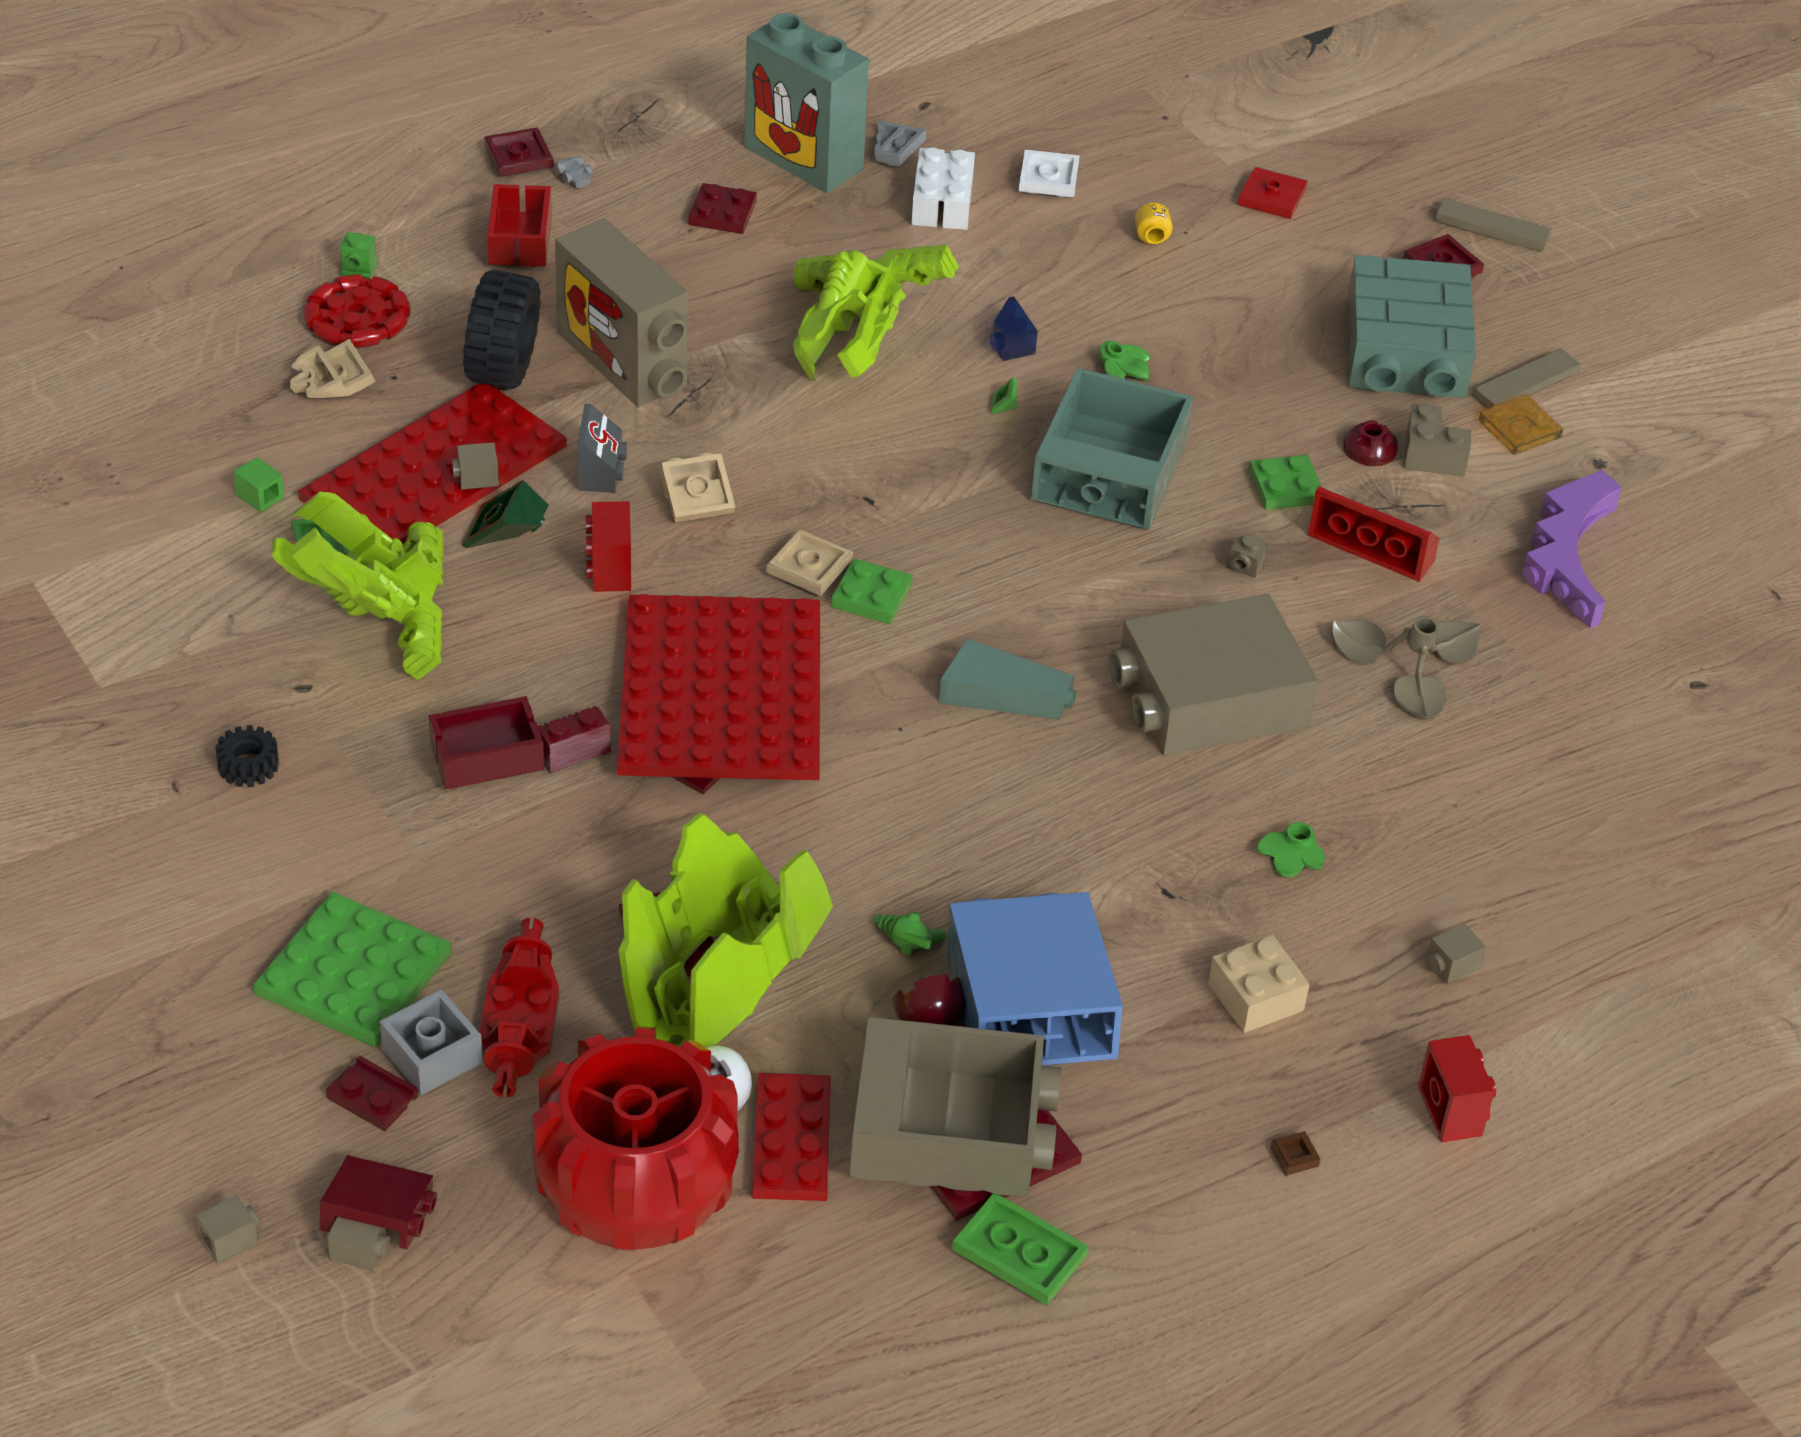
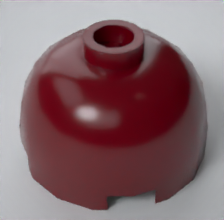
M948 974L917 980L914 982L916 989L905 995L899 990L892 997V1003L899 1020L956 1026L964 1015L965 1004L960 979L956 977L950 981Z

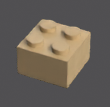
M1274 935L1213 956L1208 981L1210 988L1243 1033L1304 1011L1310 984Z

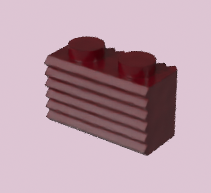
M593 706L592 709L581 710L580 713L575 712L574 715L569 714L568 717L563 716L562 719L553 720L549 724L545 723L544 726H538L543 740L544 765L549 773L611 752V726L597 706Z

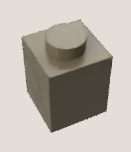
M495 443L457 446L458 458L452 459L453 476L460 477L461 489L499 486Z
M1462 924L1431 938L1426 961L1430 969L1438 974L1446 984H1449L1480 970L1486 946L1466 924Z
M237 1195L195 1215L199 1239L217 1264L258 1243L256 1227L260 1225L258 1216L250 1205L245 1207Z
M341 1217L336 1218L327 1236L331 1260L373 1271L379 1257L384 1258L390 1245V1236L386 1234V1228Z

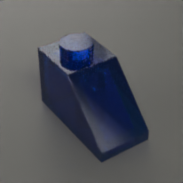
M1014 296L1007 299L993 323V333L990 334L991 347L994 351L998 352L1003 361L1036 354L1038 331Z

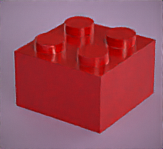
M630 501L592 502V515H585L586 534H592V536H586V557H592L593 559L586 560L587 579H593V592L631 591Z
M1470 1035L1429 1041L1418 1089L1441 1143L1483 1136L1486 1121L1490 1119L1491 1102L1496 1097V1084L1493 1077L1488 1076L1484 1068V1058L1481 1050L1475 1047Z

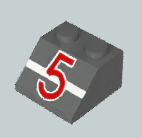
M585 403L578 438L579 490L616 493L617 481H623L624 462H621V460L626 461L627 442H622L621 428L592 404Z

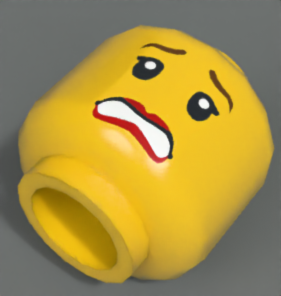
M1148 203L1140 207L1135 213L1136 231L1138 237L1144 243L1159 244L1166 241L1172 234L1173 224L1168 208L1163 204Z

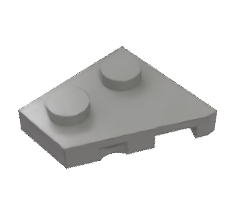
M880 120L878 122V134H876V162L885 163L889 166H900L927 139L926 130Z

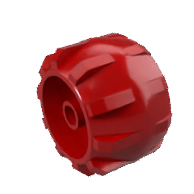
M637 1026L634 1037H623L606 1041L601 1033L588 1035L578 1040V1057L569 1065L557 1062L546 1066L538 1079L539 1110L532 1115V1156L538 1192L549 1200L551 1206L559 1215V1223L573 1234L579 1237L583 1236L598 1244L614 1247L616 1250L635 1251L637 1249L656 1248L670 1243L675 1244L694 1235V1231L701 1227L714 1212L716 1213L725 1207L732 1194V1177L739 1154V1132L737 1127L738 1095L734 1081L720 1074H711V1051L697 1041L688 1040L679 1047L667 1041L656 1039V1027Z

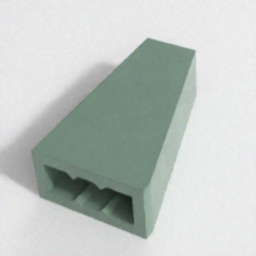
M967 638L941 678L939 702L956 706L1060 719L1066 708H1072L1077 691L1073 690L1074 676Z

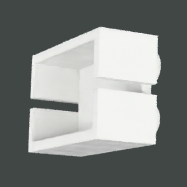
M933 147L919 149L913 195L912 225L937 227L939 201H944L942 228L968 230L975 152L950 150L949 154L945 153V150Z

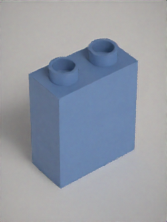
M1088 892L1068 894L1045 893L1040 896L995 900L980 898L970 902L950 903L947 957L952 978L959 977L962 985L965 1004L962 1018L965 1027L1043 1035L1042 1065L1118 1059L1123 1005Z

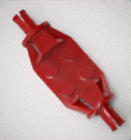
M530 917L522 920L520 936L510 938L504 944L503 957L487 986L479 1033L481 1034L484 1063L491 1072L496 1074L492 1090L499 1097H503L505 1085L507 1086L506 1098L515 1095L517 1077L527 1075L533 1070L536 1062L551 1052L559 1003V986L551 964L553 954L551 947L541 939L544 925L537 918L533 920L532 929H529Z

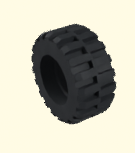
M495 269L485 272L481 277L471 303L463 348L464 374L470 381L509 390L521 385L531 361L530 358L534 350L540 316V285L533 277Z

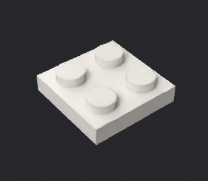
M1025 150L1019 191L1031 194L1056 195L1058 197H1074L1080 156Z

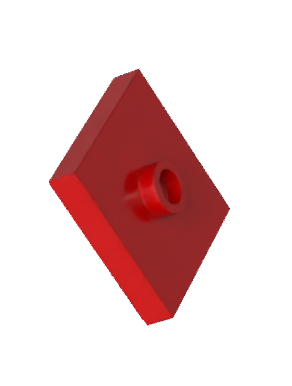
M1255 167L1239 196L1238 205L1291 219L1307 188L1308 180Z

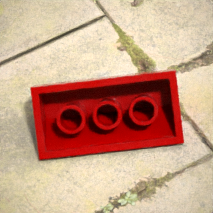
M1320 486L1315 491L1308 536L1418 582L1421 581L1434 563L1440 538L1432 532Z

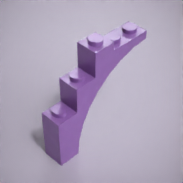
M1603 470L1545 493L1540 514L1544 520L1536 522L1531 546L1535 550L1526 553L1521 574L1525 581L1540 594L1548 591L1553 592L1589 628L1600 624L1606 601L1593 588L1582 569L1578 556V541L1584 532L1597 520L1616 510L1622 488Z

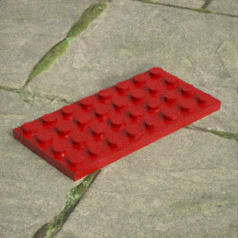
M479 383L298 490L299 500L306 503L319 491L334 493L357 512L366 515L372 524L389 537L399 539L404 545L407 541V530L410 525L421 521L423 523L429 522L435 527L565 448L567 446V437L494 386ZM495 443L499 486L461 489L460 477L453 476L452 459L458 458L457 446Z

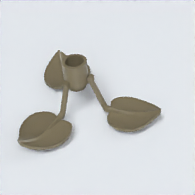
M1419 616L1414 620L1411 629L1404 628L1402 634L1384 647L1386 643L1385 634L1381 628L1373 623L1362 620H1333L1331 625L1333 641L1339 652L1351 662L1361 665L1375 663L1378 653L1386 654L1407 638L1410 649L1419 653L1415 677L1410 675L1400 677L1394 684L1393 695L1396 702L1404 710L1420 718L1427 719L1438 716L1442 711L1446 701V691L1438 678L1433 676L1422 677L1421 673L1426 652L1429 649L1432 652L1437 651L1439 658L1448 663H1466L1473 658L1477 650L1478 636L1481 625L1477 623L1461 621L1437 623L1432 617Z

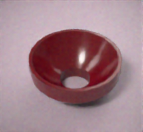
M1368 420L1353 426L1347 431L1343 442V450L1350 459L1359 464L1382 466L1390 463L1396 457L1398 440L1386 425L1379 424L1375 420ZM1366 432L1377 433L1380 435L1372 436L1367 434Z

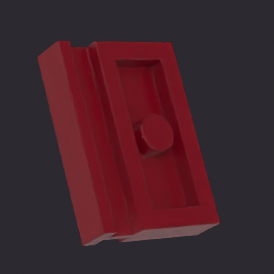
M359 1055L356 1058V1063L352 1067L348 1066L326 1089L327 1099L379 1129L386 1131L408 1108V1103L412 1099L416 1100L418 1098V1089Z

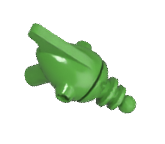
M909 912V914L899 915L898 917L888 914L884 916L878 914L874 917L875 925L879 926L880 930L890 936L893 943L901 948V953L910 955L913 950L921 948L930 949L932 943H943L946 939L944 929L927 928L920 920V915L917 912Z

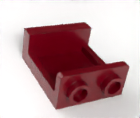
M347 1155L320 1201L319 1230L330 1232L336 1218L341 1217L398 1231L400 1233L399 1248L408 1249L413 1238L420 1237L426 1214H432L434 1211L437 1192L432 1191L433 1175Z

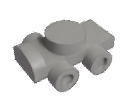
M582 156L569 157L557 161L555 164L557 174L563 173V179L566 183H573L576 188H584L590 184V175L593 174V171L589 164L584 166Z

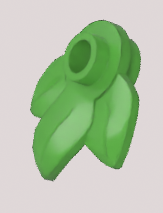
M1105 341L1101 344L1099 360L1104 365V372L1106 374L1121 379L1128 375L1137 379L1148 380L1149 367L1146 362L1150 360L1151 356L1147 351L1136 345H1121L1115 341Z
M1302 822L1292 823L1284 832L1268 833L1260 840L1257 846V852L1275 857V871L1283 877L1297 875L1304 866L1320 870L1325 861V853L1316 844V836L1312 827Z

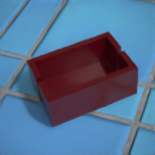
M527 696L428 715L430 744L445 790L544 770L543 740L537 723L534 721V715Z

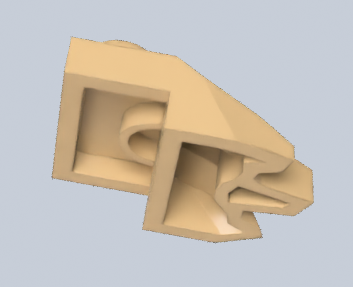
M350 339L326 352H323L318 345L301 354L291 366V368L300 372L290 380L291 389L294 393L306 392L308 398L351 396L376 382Z

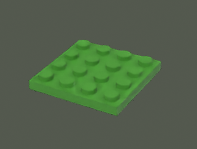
M331 892L253 984L254 994L376 1048L381 1042L379 1021L408 1007L452 953V943Z

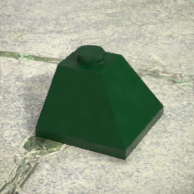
M522 480L482 504L462 545L465 548L516 538L528 531L534 532L544 523L545 518L543 516L549 504Z

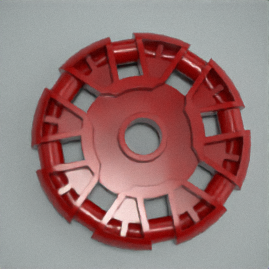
M362 274L337 277L333 283L324 282L315 288L307 298L303 315L309 330L315 331V336L321 340L337 346L350 339L355 348H364L378 345L381 340H390L399 334L408 322L407 318L410 316L411 308L406 294L403 291H399V287L393 282L377 276H373L370 279L363 278Z

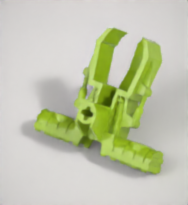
M940 244L938 246L930 245L897 250L888 249L881 259L874 260L868 259L863 253L855 250L841 251L835 255L799 259L797 266L794 268L795 275L793 277L796 288L801 292L809 290L820 294L818 297L819 302H816L806 311L798 330L799 334L793 342L795 356L809 379L816 381L814 377L815 363L835 332L849 331L856 314L860 321L855 337L850 340L837 356L851 378L858 377L875 362L886 331L894 326L893 322L899 312V304L906 297L901 288L903 282H913L920 286H926L932 282V279L940 280L954 277L959 265L948 245Z
M319 491L298 508L292 516L302 517L308 521L312 520L350 552L344 555L333 549L332 545L321 536L318 530L313 528L295 544H292L285 538H275L272 540L271 555L276 562L298 579L324 588V591L331 595L335 602L338 601V605L345 608V613L350 616H361L370 612L379 619L388 617L403 624L404 629L399 636L398 646L404 650V671L412 675L416 680L422 679L423 676L439 664L441 665V618L443 617V612L432 601L437 585L443 586V531L429 522H416L408 528L407 541L403 545L399 539H392L369 521L366 515L357 512L338 495Z

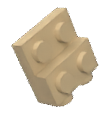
M702 453L687 459L676 457L661 463L659 475L665 499L670 504L674 523L735 513L736 506L722 453Z

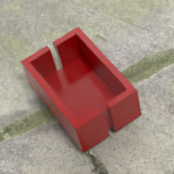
M494 184L487 234L488 264L507 266L520 262L521 266H546L552 217L551 186L525 185L526 212H520V185Z

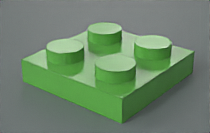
M1308 455L1250 461L1249 472L1265 510L1313 505L1315 491L1318 486H1322Z
M854 558L832 596L831 607L891 624L912 585L913 575Z

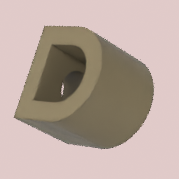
M1253 534L1239 537L1230 548L1227 567L1256 578L1264 566L1267 548L1265 541Z

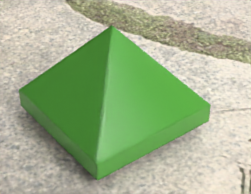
M1016 378L1010 379L993 392L991 412L993 414L1018 408V384Z

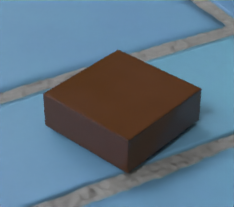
M1305 1131L1272 1140L1270 1148L1285 1176L1319 1167L1320 1157Z

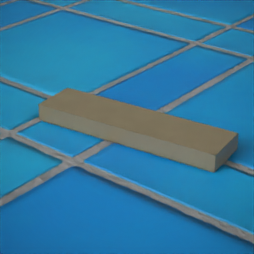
M1444 198L1435 219L1436 222L1537 251H1543L1551 233V228Z
M1560 348L1475 387L1473 396L1493 412L1578 373L1581 364Z

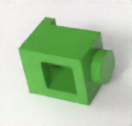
M347 232L340 245L341 276L362 274L363 278H371L377 265L375 236Z

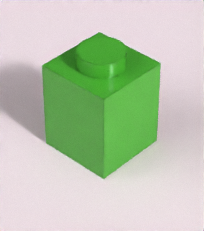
M258 457L233 471L236 496L259 512L264 511L284 498L282 474Z

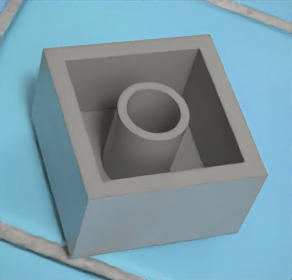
M442 989L379 1021L382 1050L413 1086L417 1087L420 1095L483 1063L481 1034Z

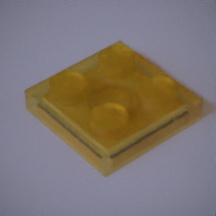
M1528 394L1480 411L1478 419L1513 455L1557 440L1562 437L1563 428Z

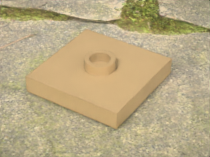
M798 529L767 564L766 573L821 596L853 560V552Z

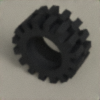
M247 725V730H242L241 726L235 727V733L228 730L225 732V737L220 736L218 739V744H216L215 748L218 771H220L222 778L226 777V782L229 784L236 780V786L242 787L244 782H248V787H254V781H258L261 785L265 783V777L271 779L274 777L273 772L278 771L277 741L275 737L272 738L270 731L264 733L263 727L258 726L255 731L253 730V725ZM243 754H257V756L249 759L237 758Z

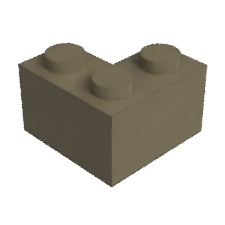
M1412 403L1406 434L1404 469L1464 477L1470 453L1471 430L1441 426L1442 407Z

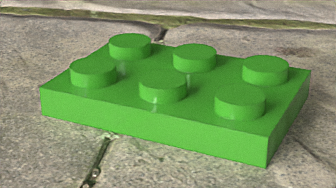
M993 1193L953 1240L952 1250L1041 1303L1048 1305L1088 1256L1089 1246L1001 1195Z

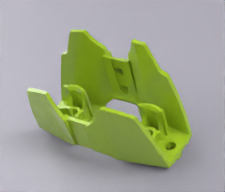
M699 813L683 825L680 844L672 861L673 870L669 873L672 879L670 885L661 891L657 897H654L652 891L646 890L637 880L631 879L629 885L622 893L624 938L619 948V957L624 990L634 1030L636 1031L637 1026L656 1027V1039L667 1041L679 1047L687 1040L697 1041L705 1047L715 1046L751 1015L762 995L772 984L773 979L789 961L801 959L833 908L825 881L808 851L801 850L779 871V887L755 853L737 833L731 831L724 833L706 815ZM708 936L719 937L691 970L690 986L684 969L686 960Z

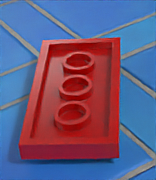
M758 1073L753 1199L827 1201L831 1075Z

